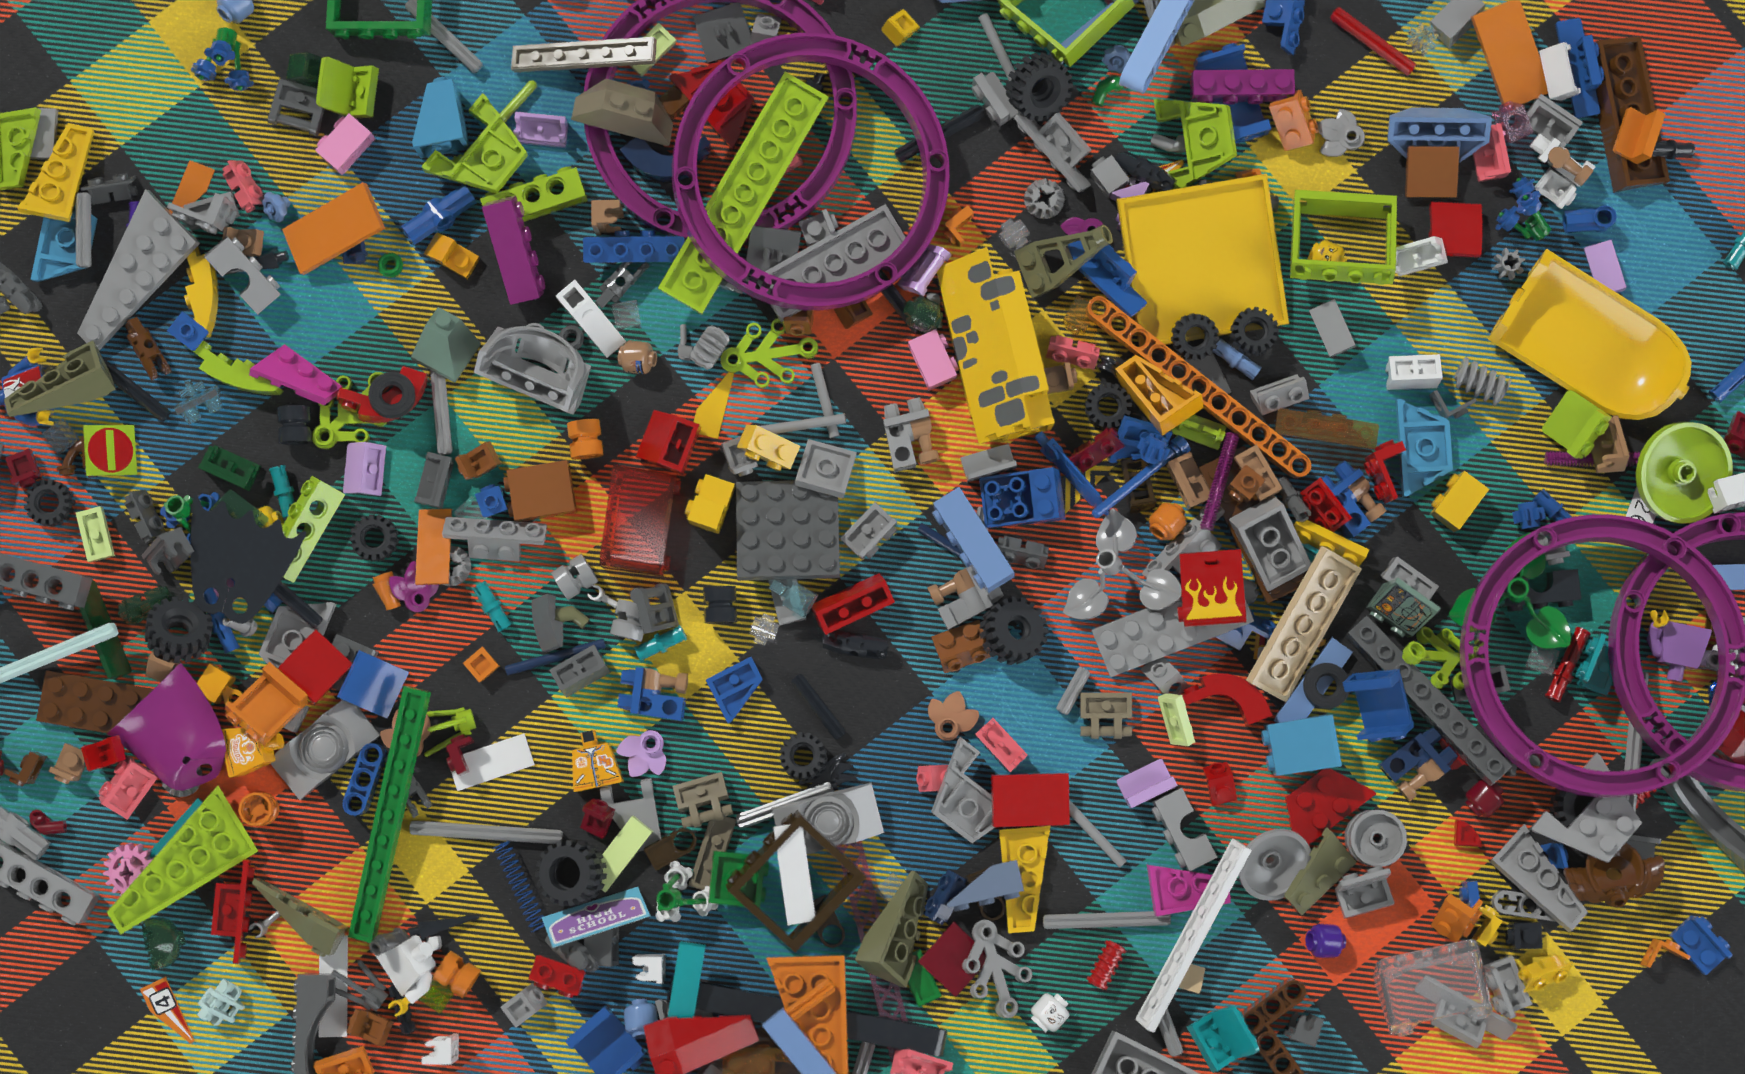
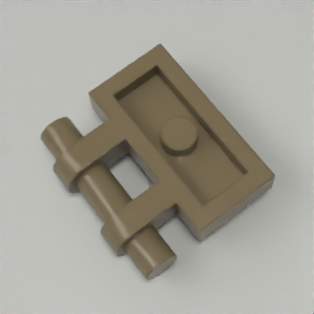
M1080 693V719H1090V726H1080V736H1090L1091 739H1099V736H1113V739H1122V736H1132V726H1122V719L1132 718V693ZM1099 719H1113V726H1099Z
M722 772L673 786L679 812L689 810L691 815L681 818L683 828L690 826L696 828L702 826L704 822L714 819L716 821L724 820L725 816L733 814L731 804L722 807L720 805V801L729 799ZM712 804V810L698 812V807Z

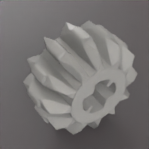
M709 326L694 346L690 359L701 368L711 369L729 343V336L719 327Z

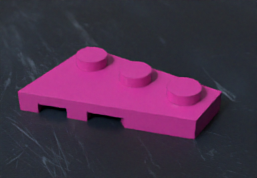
M285 344L251 367L249 376L257 379L259 376L271 380V384L280 388L281 385L294 389L295 394L322 405H326L334 399L340 387L342 388L339 383Z
M1146 864L1154 915L1162 916L1194 910L1212 875ZM1230 892L1223 904L1231 903Z

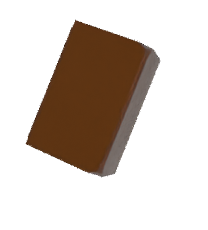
M675 85L659 98L671 120L685 110L690 102Z
M865 300L834 309L846 329L873 314Z

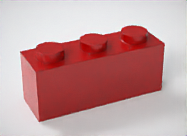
M878 573L810 606L820 628L827 635L893 604L895 601L886 580Z

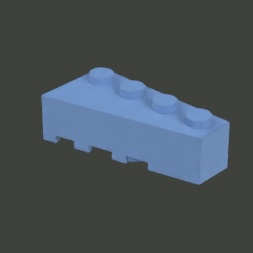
M960 487L933 503L934 511L932 514L934 518L947 531L946 536L952 546H957L961 554L959 556L967 568L971 567L976 574L973 578L980 589L985 588L990 593L1014 578L1013 569Z

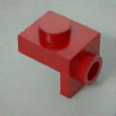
M119 735L81 747L88 771L108 767L126 760L124 746Z
M1217 762L1203 767L1212 806L1236 801L1234 776L1228 763Z

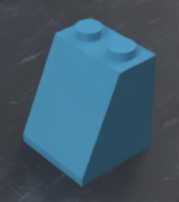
M448 77L436 78L432 83H427L412 141L413 148L421 159L430 157L435 150L441 154L464 151L470 147L460 92L453 79H448Z
M1319 715L1264 725L1265 730L1261 731L1263 745L1268 746L1269 756H1266L1267 769L1272 771L1274 776L1342 766L1333 715Z

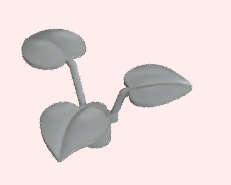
M1112 508L1109 511V515L1103 519L1096 536V546L1100 551L1096 557L1097 565L1101 568L1098 571L1100 574V586L1093 579L1079 580L1068 594L1063 613L1071 618L1080 620L1092 619L1102 614L1109 603V597L1103 592L1105 589V574L1115 575L1122 571L1143 585L1139 597L1142 604L1150 610H1162L1179 601L1182 597V589L1178 579L1167 570L1153 569L1148 573L1147 579L1144 581L1122 565V561L1118 557V551L1126 552L1133 547L1137 539V531L1130 520Z

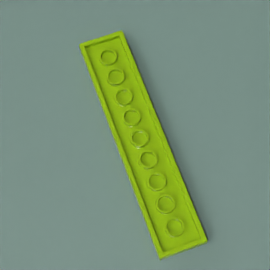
M784 72L705 207L710 221L719 235L737 254L829 98L787 72ZM688 236L660 283L658 290L702 315L723 278L709 266Z

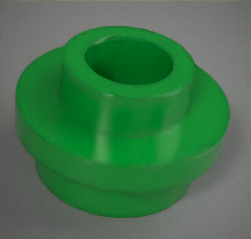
M385 253L378 260V270L387 278L397 277L403 270V261L395 253ZM395 262L394 269L388 270L387 264Z

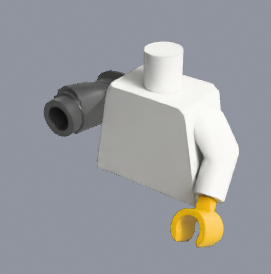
M395 928L391 933L377 935L370 943V950L377 957L400 995H405L403 999L392 1001L388 1007L390 1009L398 1004L400 1011L395 1016H399L408 1011L409 1003L413 1004L430 989L431 972L436 967V962L431 956L433 948L429 943L422 942L417 935L410 937L403 929Z

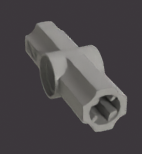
M0 805V839L11 846L15 845L33 860H38L47 851L51 842L29 827L30 824L23 817L14 812H9Z

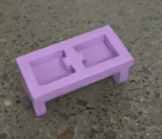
M515 112L516 130L513 133L520 143L566 148L568 131L566 117Z
M1612 240L1585 247L1584 252L1593 278L1616 293L1625 291L1626 284Z

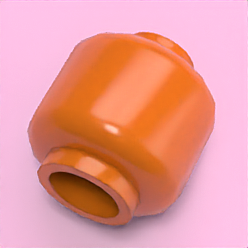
M1176 503L1161 504L1149 518L1151 533L1160 540L1176 538L1187 524L1184 509Z

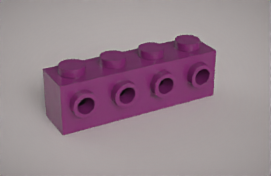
M1294 69L1193 70L1190 76V102H1223V104L1227 105L1238 102L1261 104L1263 102L1279 101L1295 95Z
M516 196L487 202L482 206L510 305L540 298L544 293L543 290H545V281L543 276L539 275L537 271L538 257L536 252L531 250L529 243L531 241V233L529 227L525 226L523 222L524 208L522 203L517 201Z

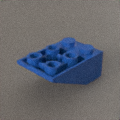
M1051 467L979 478L985 528L1066 520L1060 470Z

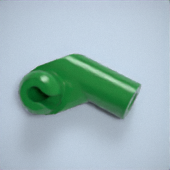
M1111 75L1097 84L1091 103L1103 107L1107 93L1113 90L1120 92L1124 88V86L1119 85L1120 77Z

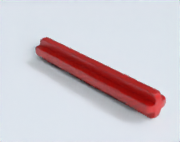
M1338 7L1330 17L1332 21L1405 75H1410L1416 67L1415 62L1342 8Z

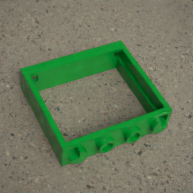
M327 0L326 29L334 37L349 39V36H358L362 39H373V36H382L386 39H397L398 36H407L410 39H417V37L430 36L432 0H417L416 21H340L341 0Z

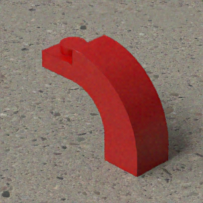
M402 366L400 374L406 376L412 382L415 389V402L411 408L412 410L423 396L428 383L427 373ZM395 386L385 394H382V399L388 404H396L402 398L401 390ZM340 387L337 394L339 404H341L343 409L355 412L356 409L359 410L358 416L360 421L384 423L398 419L385 418L376 413L370 404L369 396Z
M1223 673L1206 675L1199 678L1202 688L1199 689L1197 684L1183 690L1185 693L1183 695L1185 705L1212 695H1219L1230 699L1239 709L1245 726L1272 716L1269 705L1262 693L1253 684L1235 675Z

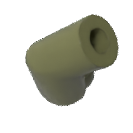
M574 606L556 608L555 620L573 621L581 629L590 621L587 616Z

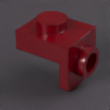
M31 449L23 450L5 458L12 475V479H10L12 485L24 489L31 487L32 484L36 483L35 480L42 478Z
M465 734L452 738L450 740L452 744L446 746L450 757L446 758L451 772L456 771L457 775L460 776L470 772L460 748L474 743L473 737H466Z
M593 798L583 806L582 811L585 812L580 828L603 839L607 835L616 809L608 806L603 800Z

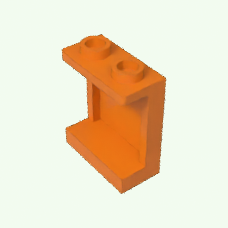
M270 662L262 668L263 675L233 703L228 702L225 705L226 718L234 726L240 725L245 729L246 736L252 742L256 743L258 741L263 746L308 704L307 694Z

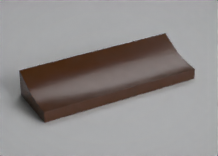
M1641 37L1596 41L1599 48L1598 65L1602 67L1604 72L1602 84L1596 89L1600 109L1598 118L1613 193L1670 182L1665 157L1652 156L1642 163L1635 164L1613 152L1626 109L1632 107L1645 115L1656 110ZM1660 133L1657 142H1662Z

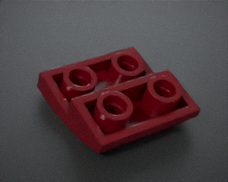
M953 922L918 962L956 997L982 969L987 957L983 949L978 959L980 969L976 973H966L963 970V961L968 958L975 941ZM970 961L968 964L971 970H973L974 963L972 961Z

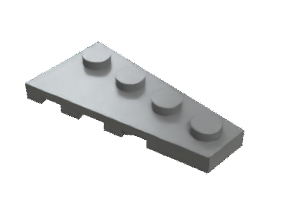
M1524 824L1490 863L1570 933L1588 911L1573 894L1572 890H1570L1569 885H1566L1561 879L1554 864L1551 865L1543 854L1544 850L1538 842L1536 843L1529 834V829Z

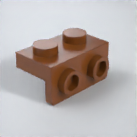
M980 620L931 636L944 673L958 671L962 667L983 662L991 657L988 654L991 651L990 648L985 649L983 643L986 642L985 638L980 639V633L984 631L980 628Z

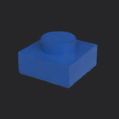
M1473 880L1462 881V888H1459L1460 900L1471 908L1480 899L1478 883Z

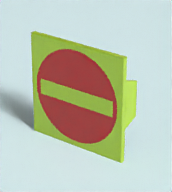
M83 425L86 476L137 475L134 425Z

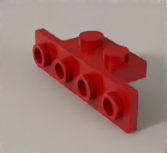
M251 859L243 860L241 884L216 883L211 935L235 937L233 964L241 963V958H246L247 943H243L244 932L248 933L250 917H245L246 906L251 907L252 891H248L249 880H254L255 865H251Z

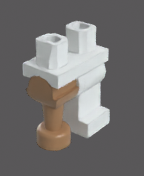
M1538 134L1530 144V147L1540 154L1537 159L1542 163L1547 161L1550 167L1578 187L1582 186L1594 171L1595 166L1589 161L1580 165L1570 157L1567 148L1559 146L1561 143L1559 140L1552 138L1549 141L1543 135Z

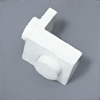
M1549 167L1535 186L1536 191H1539L1542 195L1553 201L1560 209L1564 205H1570L1577 194L1575 193L1577 190L1575 184L1551 167Z

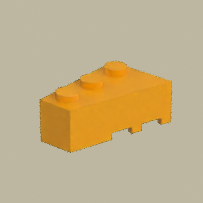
M1138 355L1133 356L1115 369L1118 383L1126 390L1127 394L1130 395L1162 436L1204 408L1201 393L1196 390L1192 391L1182 385V382L1178 379H1172L1167 376L1161 369Z

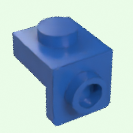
M495 484L481 488V492L475 494L484 518L507 510L504 500L506 497L500 486L495 487Z

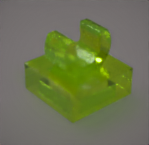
M432 979L429 990L419 1000L441 1014L455 993L451 991L449 986L444 987Z

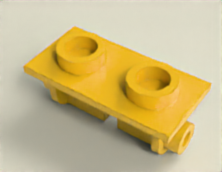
M1555 954L1540 960L1539 964L1534 962L1521 967L1520 971H1518V976L1520 980L1527 983L1523 992L1526 993L1534 989L1539 991L1552 982L1560 983L1569 976L1568 972L1574 963L1569 962L1565 964L1564 957Z

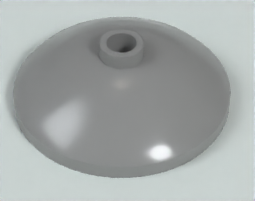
M1273 829L1264 832L1246 846L1252 851L1238 875L1239 880L1245 890L1255 898L1267 901L1282 899L1299 870L1305 869L1311 859L1309 855L1311 849L1304 838L1292 830Z

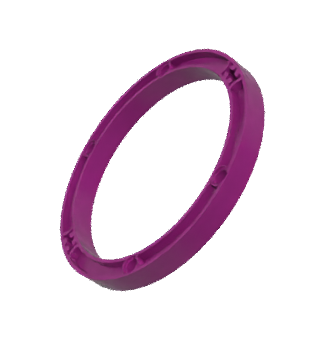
M637 0L616 19L602 40L638 38L649 27L671 13L690 6L712 2H739L740 4L762 9L780 17L799 33L835 35V33L826 21L803 0H782L779 4H772L770 0H663L665 6H662V2H659V0ZM651 5L652 7H655L656 10L652 11L651 9H648L647 6ZM823 63L829 77L834 99L833 126L828 145L817 167L808 179L786 199L771 208L763 210L754 226L787 230L811 214L836 185L850 157L857 124V96L852 71ZM618 66L589 68L584 92L606 78L613 80ZM843 97H848L852 100V103L845 107L839 104V100ZM584 124L587 143L595 165L615 198L620 200L621 204L645 225L666 236H683L686 241L688 235L678 211L670 209L654 200L630 178L615 154L609 130ZM785 209L794 210V216L786 215ZM777 213L779 214V218H782L783 223L779 224L778 217L776 215ZM663 215H667L671 218V221L668 225L662 226L658 224V219ZM749 236L747 237L743 245L748 244Z
M793 33L764 39L743 48L717 66L703 81L689 102L679 125L673 149L672 185L675 203L687 235L704 260L723 279L744 293L772 305L798 310H828L859 303L875 296L900 279L920 258L935 235L944 213L949 188V157L941 124L933 107L914 80L897 64L869 46L851 39L822 33ZM851 51H853L852 58L848 59ZM861 56L866 58L864 64L859 62ZM792 62H819L845 68L868 79L884 91L902 111L910 124L919 147L923 170L922 196L914 223L901 245L880 264L862 274L829 283H802L778 278L756 268L740 257L728 246L710 221L703 205L697 179V153L701 133L710 114L720 100L741 81L766 68ZM873 62L877 63L874 69L871 70L870 68L873 65ZM739 63L743 66L744 71L740 73L734 72L731 65ZM930 158L939 159L941 167H933L930 164ZM681 175L688 176L691 179V184L687 186L680 184L678 177ZM879 270L888 271L890 280H882L879 277ZM750 273L751 277L749 278L748 283L745 284L744 281ZM761 280L763 287L758 290L755 288V283ZM771 284H773L774 286L771 290V294L769 295L767 294V292Z
M1745 512L1708 517L1694 522L1673 534L1682 538L1694 548L1723 540H1745ZM1722 522L1729 525V532L1722 528ZM1668 545V552L1676 556V548L1673 545ZM1646 553L1630 572L1616 599L1610 621L1608 655L1614 688L1630 723L1656 754L1661 758H1666L1679 749L1687 740L1672 727L1658 709L1650 695L1641 667L1639 632L1642 615L1651 591L1660 577L1669 568L1664 562ZM1627 597L1634 601V609L1628 607L1626 603ZM1650 716V719L1645 720L1646 722L1643 721V718ZM1653 725L1657 727L1655 734L1651 731L1654 728ZM1711 755L1700 766L1687 774L1700 782L1717 788L1745 792V765L1731 763Z
M1605 514L1575 516L1553 522L1526 535L1505 551L1482 577L1472 594L1461 630L1460 667L1463 684L1475 717L1486 735L1513 764L1525 773L1559 790L1591 797L1636 795L1675 782L1692 772L1718 749L1731 731L1745 698V624L1733 593L1723 577L1697 549L1682 538L1652 523L1631 517ZM1538 535H1544L1548 539V546H1543L1538 542ZM1583 542H1608L1638 549L1659 559L1676 571L1689 584L1705 607L1713 626L1718 648L1719 669L1717 685L1710 708L1700 726L1679 749L1668 757L1650 766L1627 771H1598L1578 767L1557 759L1534 744L1519 730L1504 709L1495 690L1489 665L1488 641L1493 614L1509 582L1525 565L1546 552ZM1668 545H1673L1676 548V556L1668 552ZM1473 639L1474 644L1479 645V648L1474 650L1473 646L1469 645ZM1474 652V659L1469 660V657L1472 656ZM1733 661L1735 665H1738V669L1735 670V666H1731L1730 662ZM1531 755L1539 758V768H1534L1530 765L1529 758ZM1663 765L1667 766L1671 771L1669 779L1661 774V767Z

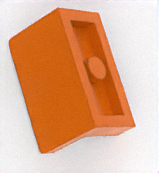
M1632 107L1626 109L1613 152L1635 164L1650 159L1666 114L1655 110L1645 115Z

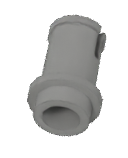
M223 618L224 626L239 631L240 635L244 637L252 636L257 630V623L253 618L243 624Z

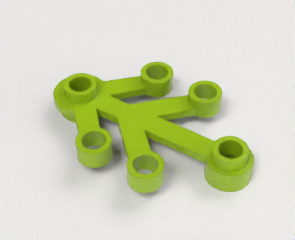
M775 319L771 324V330L756 351L745 353L752 341L759 338L762 333L759 324L750 323L746 328L747 333L737 347L728 348L722 353L721 365L727 372L736 373L740 371L755 381L757 387L766 388L770 383L768 374L765 372L758 373L747 364L758 362L780 377L782 383L790 384L795 379L794 371L790 368L782 367L772 359L799 354L805 359H811L818 352V344L813 338L806 337L799 344L771 348L779 335L786 331L785 326L781 331L774 329L776 323H782L784 326L783 321ZM757 327L759 329L758 334L751 335L749 333L750 328ZM804 344H812V350L805 351L803 349ZM732 355L738 358L735 364H731L728 361ZM790 372L792 378L784 380L782 378L783 373ZM760 376L767 378V382L763 385L757 382Z
M372 373L368 378L369 386L361 394L368 396L372 382L383 373ZM345 375L339 376L336 382L340 384L343 379H347L348 385L344 389L350 390L352 388V380ZM332 399L326 406L319 404L320 425L313 430L312 440L321 449H329L336 442H368L370 436L364 429L360 428L355 430V432L339 430L345 424H374L377 427H383L387 422L367 423L360 421L357 413L359 410L356 409L355 412L345 410L338 402V416L330 423V408L334 405V399ZM328 432L330 435L329 439L322 441V434ZM360 432L365 433V439L362 441L357 440V435Z
M1422 627L1416 633L1417 640L1422 644L1430 643L1438 651L1425 650L1420 643L1413 641L1403 649L1402 657L1409 665L1419 664L1421 661L1445 662L1440 671H1437L1430 678L1432 685L1441 689L1448 683V677L1456 664L1460 663V653L1453 651L1448 645L1451 644L1460 652V640L1454 636L1450 629L1444 628L1436 636L1430 628ZM1474 652L1473 655L1469 657V660L1474 659ZM1458 672L1451 679L1452 685L1458 690L1464 689L1461 672Z

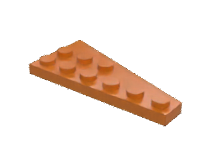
M845 955L767 957L766 959L775 979L776 987L779 990L784 1009H787L826 979H829L834 984L836 989L832 994L794 1022L837 1074H848Z

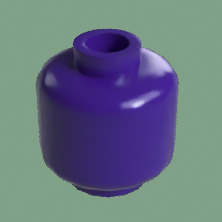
M1316 924L1306 934V947L1317 958L1338 957L1346 946V936L1335 924Z

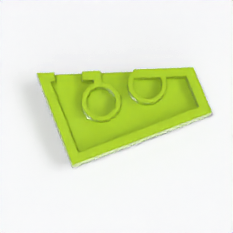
M35 107L0 113V190L24 187L41 114V109Z

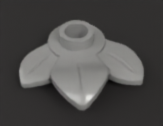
M1340 109L1336 119H1324L1317 124L1319 133L1326 139L1320 149V153L1325 156H1341L1347 150L1360 148L1365 141L1364 131L1357 126L1356 117L1347 110ZM1354 133L1357 136L1354 140L1347 139L1348 135Z

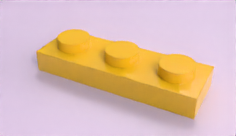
M1309 520L1304 522L1296 521L1293 525L1302 544H1309L1318 550L1323 546L1358 567L1365 560L1369 549Z

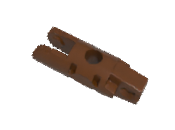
M137 317L129 319L125 324L129 334L127 335L128 341L140 359L150 380L152 381L158 377L157 370L153 364L154 361L164 375L172 373L169 364L159 350L148 328H144Z

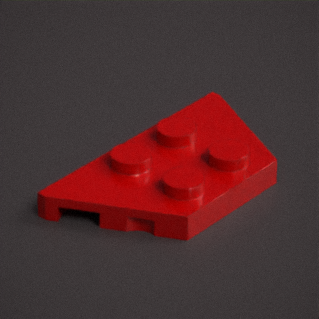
M722 61L709 64L707 67L692 68L691 71L680 74L673 73L668 77L691 101L694 93L703 81ZM741 83L732 88L720 100L707 120L708 124L732 150L737 144L755 101L754 97Z
M1330 768L1322 769L1284 797L1289 814L1290 829L1302 836L1310 845L1322 835L1326 827L1331 829L1375 796L1376 792Z

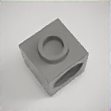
M1112 155L1107 159L1103 156L1092 164L1093 169L1090 176L1107 199L1110 198L1112 192L1128 185V176Z

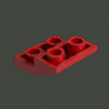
M1431 202L1429 207L1431 226L1429 238L1436 236L1443 239L1446 256L1481 257L1482 204Z
M1321 477L1300 492L1303 496L1304 504L1311 511V516H1308L1309 519L1307 520L1334 532L1352 519Z
M315 629L286 658L278 669L307 694L308 699L315 705L350 670L353 663Z

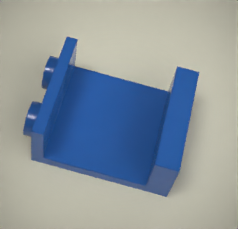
M1399 669L1355 673L1342 682L1345 692L1355 691L1364 729L1356 735L1357 740L1368 739V742H1376L1387 737H1391L1392 740H1399L1406 737V734L1414 727Z
M607 1005L565 1040L571 1049L574 1047L595 1074H623L628 1068L634 1071L645 1061L642 1056L645 1055L646 1051L636 1039L632 1038L631 1034L626 1032L625 1026Z

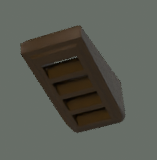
M1143 459L1120 460L1124 484L1140 472L1128 473V469L1141 467L1143 470L1147 467V462ZM1150 477L1136 488L1145 487L1146 490L1132 491L1127 495L1130 513L1153 510L1155 508L1156 500Z

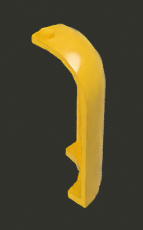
M1548 249L1543 252L1529 271L1522 287H1518L1508 303L1509 307L1499 317L1488 337L1489 341L1565 389L1575 391L1604 412L1619 418L1641 420L1657 416L1671 406L1677 398L1681 400L1689 390L1687 383L1691 375L1692 362L1686 346L1677 334L1658 318Z

